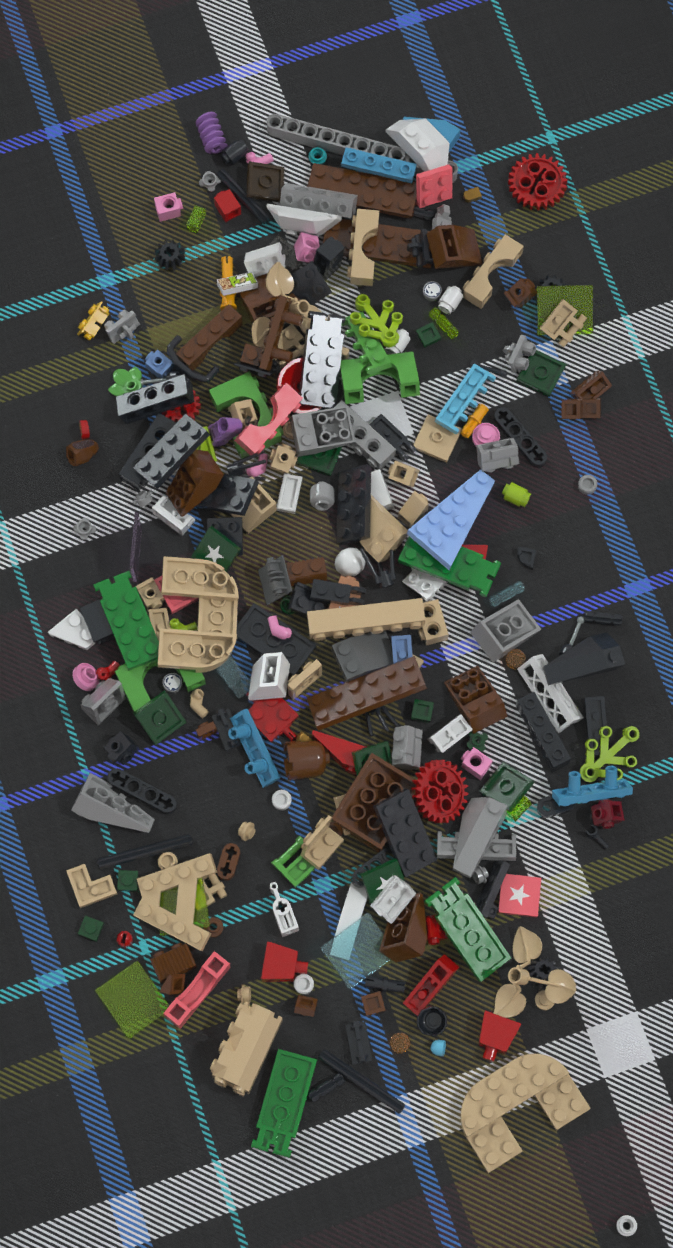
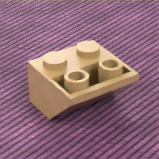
M258 484L245 516L231 514V516L242 517L243 529L250 533L277 511V505L262 486Z

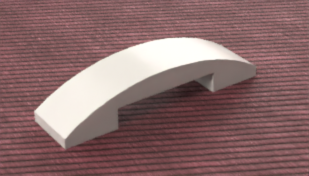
M351 882L330 951L332 956L349 961L368 898L365 887H355Z

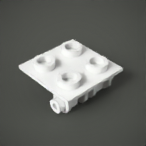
M416 569L402 581L420 594L424 602L431 601L436 595L435 592L439 593V588L442 590L448 583Z

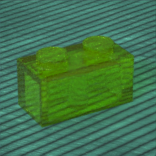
M194 206L186 224L187 230L198 233L206 215L205 208Z
M523 796L511 813L507 811V816L516 822L532 805L530 800Z

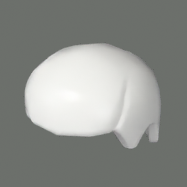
M356 548L342 550L335 559L336 571L344 577L356 576L364 569L366 563L362 553Z

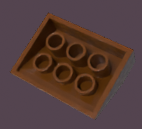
M371 753L331 820L360 842L379 853L387 839L373 806L404 789H409L411 796H413L415 791H412L411 788L416 787V784L412 782L415 779Z

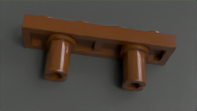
M280 295L279 299L277 298L275 301L274 309L276 311L274 317L270 319V332L264 339V353L260 354L258 361L260 364L259 368L271 371L274 359L290 362L293 358V352L278 348L284 323L301 326L304 316L288 311L291 298Z

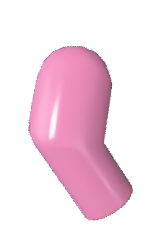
M263 453L258 457V461L266 460V463L246 469L248 476L257 477L266 471L267 454Z

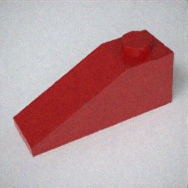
M313 730L312 739L321 743L325 752H329V755L346 772L356 774L352 752L365 748V746Z
M444 954L430 968L403 1004L418 1016L420 1011L426 1008L460 967Z

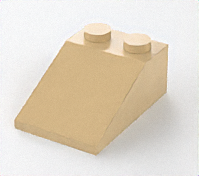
M371 495L370 538L361 540L360 543L379 563L388 560L390 550L395 551L408 536V530Z

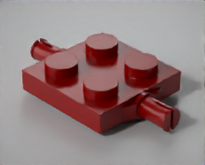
M283 698L252 700L254 703L249 709V713L257 729L271 743L283 734L291 741L297 737L290 727L299 715Z

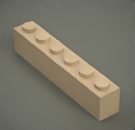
M422 598L307 612L310 639L316 641L332 636L333 638H343L349 634L361 636L366 632L379 634L383 630L397 632L401 631L402 628L419 629L425 626Z

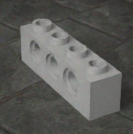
M286 183L281 189L280 206L352 218L356 213L358 195Z
M341 400L334 408L348 405ZM348 406L355 443L351 444L354 451L359 456L363 455L372 468L376 467L378 470H381L396 456V449ZM357 434H362L364 438L357 439L355 438V436ZM374 446L378 450L372 452L368 448Z

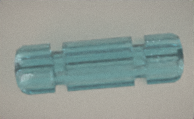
M518 581L513 586L510 585L498 592V595L494 594L489 598L491 605L496 607L501 601L505 602L515 596L516 593H521L525 589L521 581Z

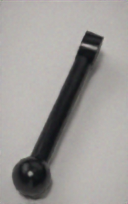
M476 360L470 362L471 367L473 364H476L485 370L500 374L502 377H506L508 374L506 370L500 371L481 365Z

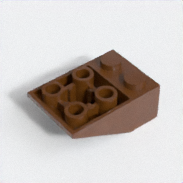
M441 225L427 233L435 269L483 264L474 229L457 225Z
M268 273L255 277L258 282V288L238 292L252 324L259 317L271 319L276 311L274 304L280 295L274 297L267 290L266 277Z
M195 450L176 472L166 491V495L179 515L183 517L217 488L224 474L208 451Z
M479 666L444 682L461 715L473 729V734L508 717L503 700Z

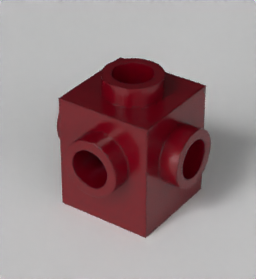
M604 799L598 801L597 805L591 806L594 826H602L603 829L613 828L614 824L625 821L620 801Z

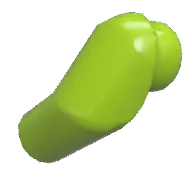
M176 618L171 619L169 622L170 629L197 631L195 622L184 625Z

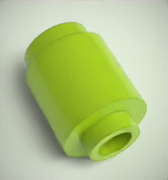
M513 482L510 485L506 484L502 492L504 495L503 499L519 507H525L531 496L527 489Z

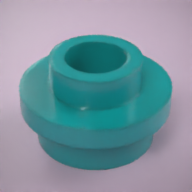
M315 147L309 152V161L312 164H323L327 159L325 150L320 147ZM319 155L321 158L316 159L314 157Z

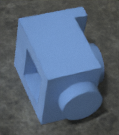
M159 350L155 353L150 352L145 358L146 369L159 379L166 378L175 366Z

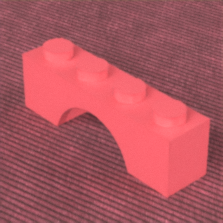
M287 383L283 384L270 398L273 405L271 421L266 426L259 427L252 424L246 426L234 441L250 456L255 453L259 454L265 448V441L267 439L271 440L277 434L276 429L278 426H283L289 420L287 416L291 411L294 413L301 406L299 402L303 397Z
M214 951L202 965L191 984L163 1013L164 1017L181 1029L231 968L230 963Z

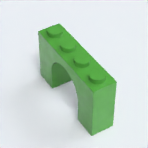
M414 353L389 354L388 357L392 367L373 374H367L366 368L370 365L368 362L361 363L359 358L341 360L340 376L345 404L364 402L363 382L375 375H388L396 379L399 384L401 398L419 396L420 385Z
M250 372L209 390L210 399L217 412L230 407L234 402L251 399L253 406L260 413L259 427L266 426L273 417L272 408L268 409L266 405L268 401L264 392L260 393L258 389L259 383L255 376L252 377ZM280 425L276 429L277 434L271 440L267 439L265 441L264 449L282 442V434L284 432ZM235 436L233 437V444L240 458L243 459L249 456V454L234 441L237 437Z
M158 659L128 671L126 664H123L115 671L118 681L122 683L124 693L133 712H136L151 701L143 682L147 672L158 665ZM175 669L180 674L188 692L206 684L202 673H195V670Z

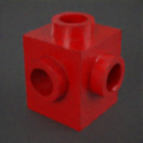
M436 915L425 917L426 942H428V945L440 944V940L448 939L446 933L435 919Z

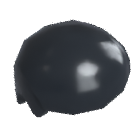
M428 1006L418 1014L417 1026L422 1034L433 1037L438 1036L447 1027V1015L443 1009L437 1006Z

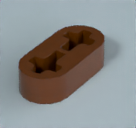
M234 843L224 846L219 860L217 874L223 881L231 880L236 872L240 858V849ZM231 848H234V852L237 854L232 855L230 861L228 860L229 856L228 853H226V851H230ZM226 864H230L229 871L231 874L227 873L226 876H223L221 869H225Z

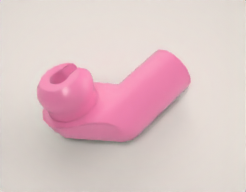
M253 152L246 154L247 163L251 161L269 164L274 161L270 153L262 157H255Z
M277 616L267 618L273 636L280 639L291 637V629L280 626Z

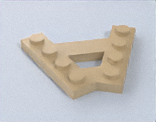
M209 853L138 878L137 882L142 899L133 916L203 951L212 933L193 924L198 879L217 873L212 854ZM178 887L175 915L160 907L161 892Z

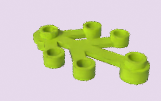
M365 294L359 295L355 300V307L359 311H365L370 319L362 318L360 313L353 312L350 314V322L354 325L360 324L359 334L361 336L381 339L384 346L394 347L399 341V334L396 331L399 324L403 321V315L400 312H394L391 318L392 324L388 329L385 324L390 312L393 311L394 303L390 300L384 301L383 311L379 317L370 306L368 296ZM370 327L377 328L379 331L370 330Z
M608 726L601 727L599 730L601 736L600 756L595 762L594 750L597 749L598 742L595 739H588L585 742L587 749L586 763L580 768L581 778L586 782H593L598 777H605V770L600 769L604 764L634 767L637 764L636 757H615L614 755L628 742H634L639 738V730L636 727H626L622 732L623 737L610 749H608L609 737L612 735V729ZM605 728L608 730L607 736L603 734ZM631 730L635 733L633 738L629 735ZM590 741L594 743V747L592 749L589 747ZM629 758L633 759L632 765L628 764ZM588 769L593 771L591 776L587 774ZM618 769L619 776L617 780H620L623 777V772L621 769Z

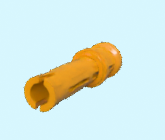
M226 256L222 257V278L233 276V258L228 256V263H226ZM220 291V296L222 297L221 311L228 304L237 310V305L235 304L236 293L223 296Z

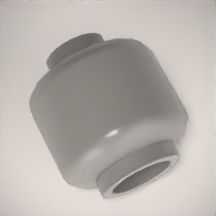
M318 482L310 489V503L319 511L328 510L335 501L334 488L326 482Z

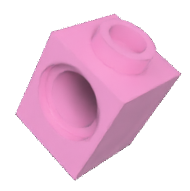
M175 192L154 198L160 222L181 216L180 209H183L181 199H177ZM167 205L173 206L172 208H165Z
M300 233L294 244L298 261L306 263L313 261L314 263L316 250L320 247L318 236Z
M473 747L471 751L467 750L462 756L461 760L463 762L461 767L481 780L492 766L493 761ZM472 759H478L481 764L479 766H473L471 765L470 761Z

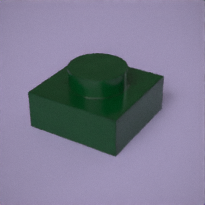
M433 322L416 330V334L424 348L441 340V336Z
M415 699L411 719L430 723L434 703Z
M118 870L117 890L138 892L137 879L139 872Z
M85 916L78 935L97 942L104 922Z

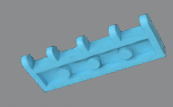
M473 364L436 417L435 423L454 434H458L459 429L455 427L459 419L464 422L467 421L468 417L463 413L468 406L476 408L478 403L473 400L478 392L485 394L487 389L483 384L487 379L494 382L496 377L478 365Z

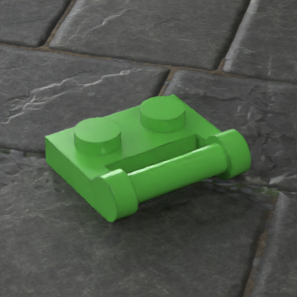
M301 836L295 839L296 842L285 853L271 862L295 888L316 869L302 856H299L287 868L283 866L301 848L304 843V839Z

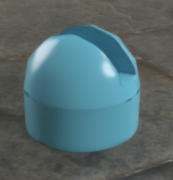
M435 1040L431 1044V1051L437 1056H444L446 1041Z

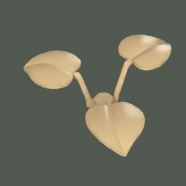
M276 262L270 268L266 277L267 290L274 297L281 295L291 298L292 303L290 304L289 312L304 316L300 328L306 334V330L310 329L311 319L308 318V312L321 311L317 307L310 305L306 300L298 301L297 298L285 295L293 290L294 280L290 272L280 262ZM267 317L257 318L253 322L251 329L253 343L260 348H265L264 339L270 332V319Z
M521 926L518 928L514 938L513 956L522 965H517L510 969L508 979L512 984L503 985L498 990L495 998L493 1013L505 1018L517 1016L525 1008L526 998L520 993L521 987L519 985H525L528 981L546 984L545 995L549 1001L556 1004L566 1002L576 992V983L573 977L564 970L557 969L551 971L548 981L530 977L529 972L522 969L531 963V959H537L540 956L542 942L535 933Z

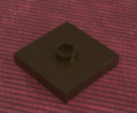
M249 161L246 197L280 203L281 189L284 186V167Z

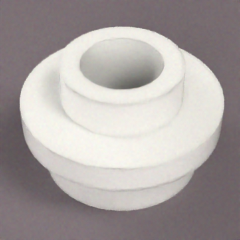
M625 1215L618 1219L616 1227L621 1235L631 1236L637 1230V1223L633 1217ZM624 1222H628L630 1224L629 1230H625L623 1228Z

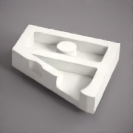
M77 609L48 631L51 637H57L84 650H88L95 644L84 617Z

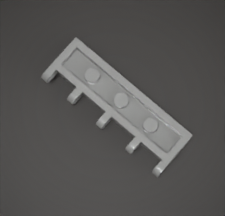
M438 831L437 858L455 859L459 832H455V838L442 837V831ZM496 833L481 860L516 861V834H512L511 840L498 839V833Z

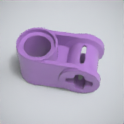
M222 417L214 424L208 426L213 439L212 445L214 447L225 445L233 437L240 434L242 431L241 420L238 418Z

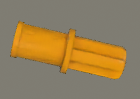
M478 404L473 414L468 416V421L461 430V435L465 438L471 436L474 429L481 424L483 417L489 411L484 404Z

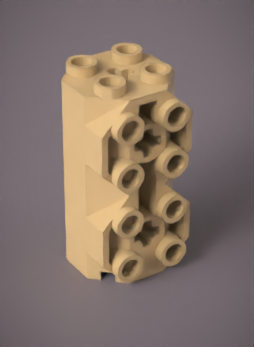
M249 1002L239 1004L235 1013L237 1019L235 1022L230 1023L227 1030L230 1037L227 1041H222L218 1050L220 1051V1056L218 1059L215 1058L210 1067L212 1077L215 1078L214 1081L217 1085L224 1088L228 1085L232 1087L233 1092L244 1096L245 1093H250L283 1021L282 1017L274 1018V1012L257 1004H252V1007H250Z

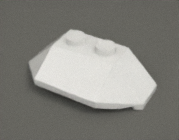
M427 119L399 120L386 129V133L424 172L448 164L449 142Z
M267 204L268 210L280 228L287 230L286 233L291 235L303 232L321 236L342 220L341 216Z

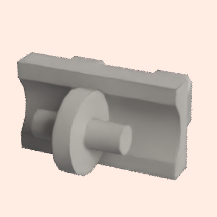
M123 310L119 313V320L114 323L109 320L104 324L110 341L113 344L126 336L129 339L134 338L132 332L137 329L136 327L140 323L133 311Z
M520 335L517 344L512 343L511 346L504 347L505 360L511 366V372L517 373L518 370H527L529 360L524 358L525 354L533 356L536 346L534 343L529 342L526 336Z

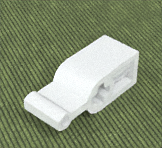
M276 882L270 883V891L276 899L273 903V913L282 937L299 931L289 901L285 898H280ZM282 904V906L285 907V911H284V912H281V910H278V909H279V905Z

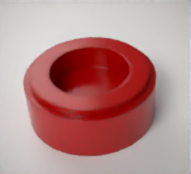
M81 420L79 421L81 438L89 439L88 421Z

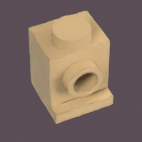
M251 399L234 402L227 408L232 418L241 420L242 430L246 427V417H252L249 424H253V421L257 420Z
M395 461L389 468V479L414 487L420 470ZM403 471H406L405 477L401 476Z
M153 577L136 586L147 610L158 609L165 602ZM151 592H154V595H153V596H148V595H147V594H149V593H151Z

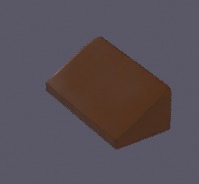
M595 371L572 390L570 394L574 399L598 398L612 385L603 371Z

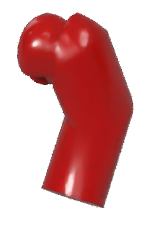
M114 660L108 667L98 668L96 670L97 679L107 680L111 678L120 665Z

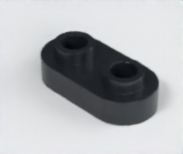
M551 795L539 800L537 812L540 816L549 818L572 811L575 803L569 806H559ZM545 805L549 806V807H550V810H549V811H545V810L543 809V806H545Z

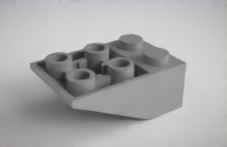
M348 406L292 415L290 419L297 457L317 454L355 443Z

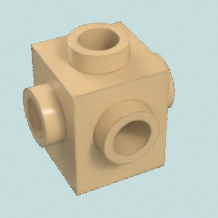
M282 444V446L278 445L276 449L272 448L269 456L271 460L269 468L288 474L290 468H294L297 457H295L296 452L292 450L293 447ZM281 455L285 457V461L281 459Z

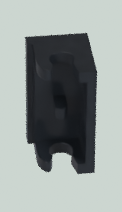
M100 600L80 608L94 643L100 645L115 639Z

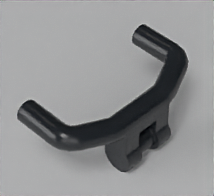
M176 335L167 346V353L175 365L171 372L179 371L181 375L185 374L188 379L191 378L203 383L210 382L220 371L219 368L214 366L207 375L192 371L179 360L174 351L175 347L182 341V338Z

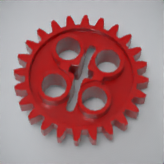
M536 153L535 158L529 154L528 159L522 157L521 162L516 161V165L511 168L509 173L510 179L508 180V185H510L509 192H513L512 198L518 197L517 203L523 201V207H526L528 204L530 205V210L536 206L537 211L540 210V206L547 210L548 204L554 207V201L559 203L560 197H564L563 191L567 189L568 179H566L567 173L562 172L563 166L558 167V160L553 163L552 156L546 159V154H544L542 158H539V154ZM536 169L538 170V172H532L530 170ZM545 169L546 171L543 173L541 181L538 182L542 171ZM547 177H552L554 180H551V181H550V180H547L546 178H547ZM526 183V184H528L529 186H528V187H524V186H522L521 184ZM537 183L533 194H529L533 190L534 184ZM542 191L545 195H539L537 192Z
M431 760V762H426L425 766L419 767L421 772L415 773L418 779L412 780L416 784V787L411 788V790L415 791L412 798L417 800L414 804L419 806L418 813L424 812L422 817L428 818L429 822L448 823L455 820L454 816H460L459 810H464L462 803H467L464 796H467L468 793L464 792V789L468 785H463L466 777H460L462 770L456 771L457 765H451V761Z

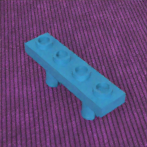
M346 147L341 167L412 183L417 164Z
M244 709L231 717L230 720L234 727L229 729L228 735L231 739L239 738L248 755L250 762L245 765L246 773H256L262 787H267L281 777L249 710Z
M607 766L605 768V782L580 786L581 774L577 771L569 772L568 788L552 790V797L559 806H569L570 804L587 803L593 800H604L613 797L622 798L626 795H632L633 787L626 779L617 780L618 769L615 766Z

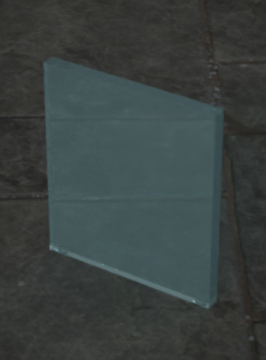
M369 913L320 947L349 989L363 981L366 975H371L391 960L379 952L384 934Z

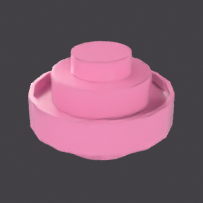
M490 423L478 425L472 434V441L475 446L500 440V432L497 427Z
M81 663L73 670V679L82 690L91 691L99 684L100 680L97 679L96 669L92 665Z

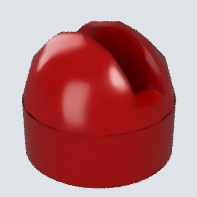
M122 931L117 935L119 946L126 948L132 944L133 938L128 931ZM127 934L125 944L121 943L123 935Z

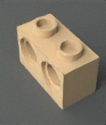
M436 599L423 603L424 611H430L433 615L425 617V626L418 629L420 640H424L426 646L448 640L449 634L439 600ZM433 628L436 629L438 633L436 635H430L428 633V630Z

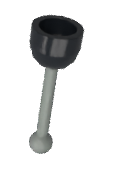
M172 371L168 373L166 378L141 379L140 382L143 386L144 384L166 381L181 374L179 371Z
M582 616L577 618L578 623L570 643L562 646L559 655L574 647L573 643L579 628L584 623Z

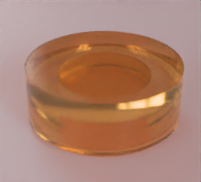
M519 649L509 651L506 657V663L512 669H518L526 660L525 654Z
M396 1033L390 1040V1047L395 1053H405L410 1047V1039L404 1033Z

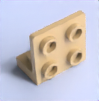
M330 815L326 819L321 818L313 834L309 832L301 846L302 852L300 856L318 870L344 841L341 836L329 828L332 819Z

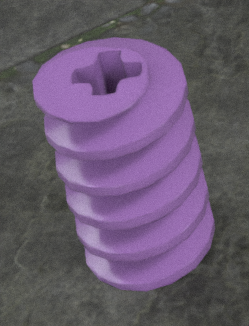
M207 112L196 120L200 138L205 146V151L209 154L220 153L228 146L224 143L226 139L222 137L223 131H220L221 125L218 124L219 119L216 118L217 114L215 112Z

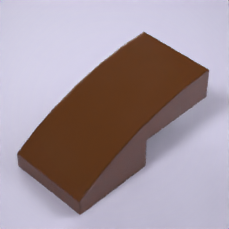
M601 398L562 400V419L601 417Z

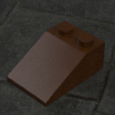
M421 892L415 894L392 924L387 922L379 952L395 963L422 956L425 951L427 930L424 898Z

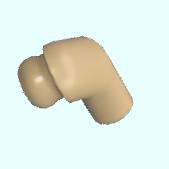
M195 689L191 694L190 707L203 719L209 711L202 706L203 691Z

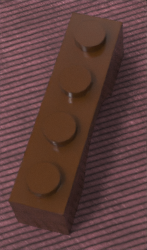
M228 304L176 353L179 360L194 371L204 361L209 350L224 337H230L243 325L242 316Z

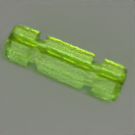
M433 308L429 312V316L436 320L439 327L444 332H447L451 339L457 337L459 334L455 326L452 327L453 324L443 314H440L441 312L438 308Z

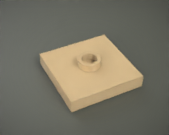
M427 415L415 440L414 447L419 452L447 463L462 428L457 427L459 432L454 434L435 423L436 417Z

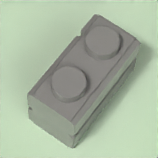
M514 438L476 445L478 465L482 472H493L498 468L509 469L519 464L518 446Z
M411 726L395 727L393 733L392 766L403 770L419 769L422 730Z

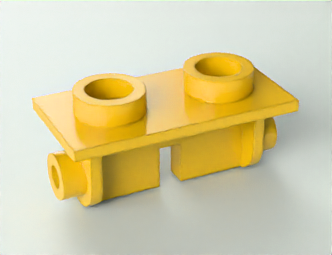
M103 302L91 306L88 311L90 315L87 320L83 319L78 326L80 331L77 335L84 333V337L87 340L95 337L100 329L95 322L102 325L109 315L107 307H100Z

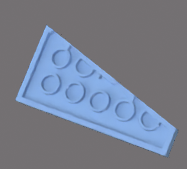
M479 470L408 529L407 535L450 570L495 480L484 471Z

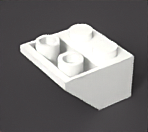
M282 652L263 654L253 665L249 700L286 697L290 663Z

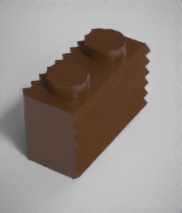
M323 557L314 558L313 560L310 558V560L306 559V561L302 560V562L300 560L294 563L288 562L286 564L291 586H294L296 582L302 584L313 583L314 579L327 581V571Z
M182 943L175 944L171 947L172 950L166 953L164 951L157 952L150 959L160 984L166 981L169 974L186 973L197 968L187 943L184 945Z

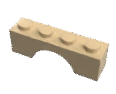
M357 209V215H353L352 226H355V232H351L350 243H354V248L349 251V260H352V266H348L347 277L351 278L350 284L373 285L374 261L364 255L362 245L367 239L377 235L379 211Z
M506 234L502 239L499 238L493 247L495 248L493 252H489L485 256L484 264L476 268L472 280H468L463 286V298L482 309L492 295L493 288L488 281V275L498 267H513L522 255L524 246Z

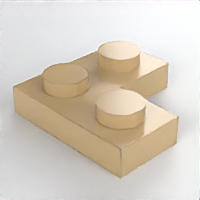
M85 864L66 870L80 908L117 895L110 875L91 881Z

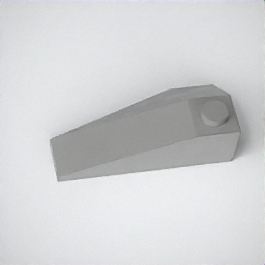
M89 773L71 811L89 820L150 832L155 820L137 805L129 804L125 800L126 796L122 793L118 795L111 789V784Z
M490 797L471 798L462 814L453 865L454 871L471 878L506 818L507 805Z

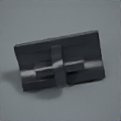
M422 229L421 233L415 235L411 239V243L406 246L407 251L412 252V256L416 257L417 267L421 268L425 264L434 263L432 253L429 251L430 245L426 229Z

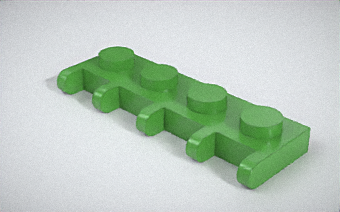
M360 312L361 317L366 318L364 313ZM350 316L346 317L345 323H341V326L348 325L349 330L345 332L346 336H354L357 342L352 345L353 349L362 350L364 355L360 356L359 359L361 363H369L370 366L366 368L367 374L391 368V361L379 339L361 336L359 334L360 324L354 325L350 322Z

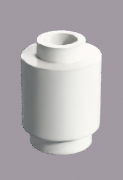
M456 286L447 287L439 300L438 308L446 314L454 312L463 298L462 290Z
M397 329L399 341L394 347L385 348L388 354H397L404 351L410 341L409 333L406 330Z

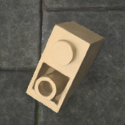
M414 491L399 511L398 519L410 529L425 516V512H428V499L423 494H418Z

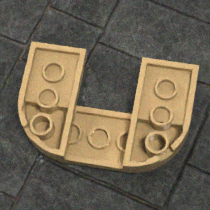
M164 556L161 595L199 598L197 631L160 628L157 667L195 670V673L214 670L224 664L230 657L237 639L239 595L235 580L232 576H229L221 565L203 559Z
M543 1054L520 1056L477 1082L465 1096L460 1113L462 1130L488 1173L523 1152L501 1116L526 1100L535 1096L556 1131L591 1109L570 1077L568 1070L556 1059Z

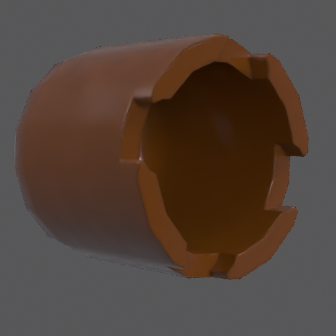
M318 741L284 742L283 751H287V759H284V769L288 781L316 778L324 773L326 764L330 763L329 752H325L321 743Z

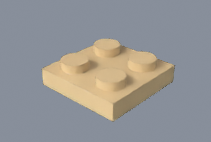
M317 659L313 663L311 661L303 667L304 671L299 675H293L289 679L288 695L293 700L322 676V664Z

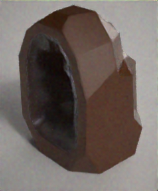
M91 439L72 442L66 447V457L69 463L74 467L88 462L99 449L98 444Z

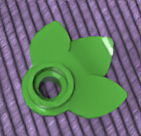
M133 367L129 372L125 369L115 370L113 379L116 383L108 391L114 396H120L142 388L140 382L142 378L141 371L137 367Z

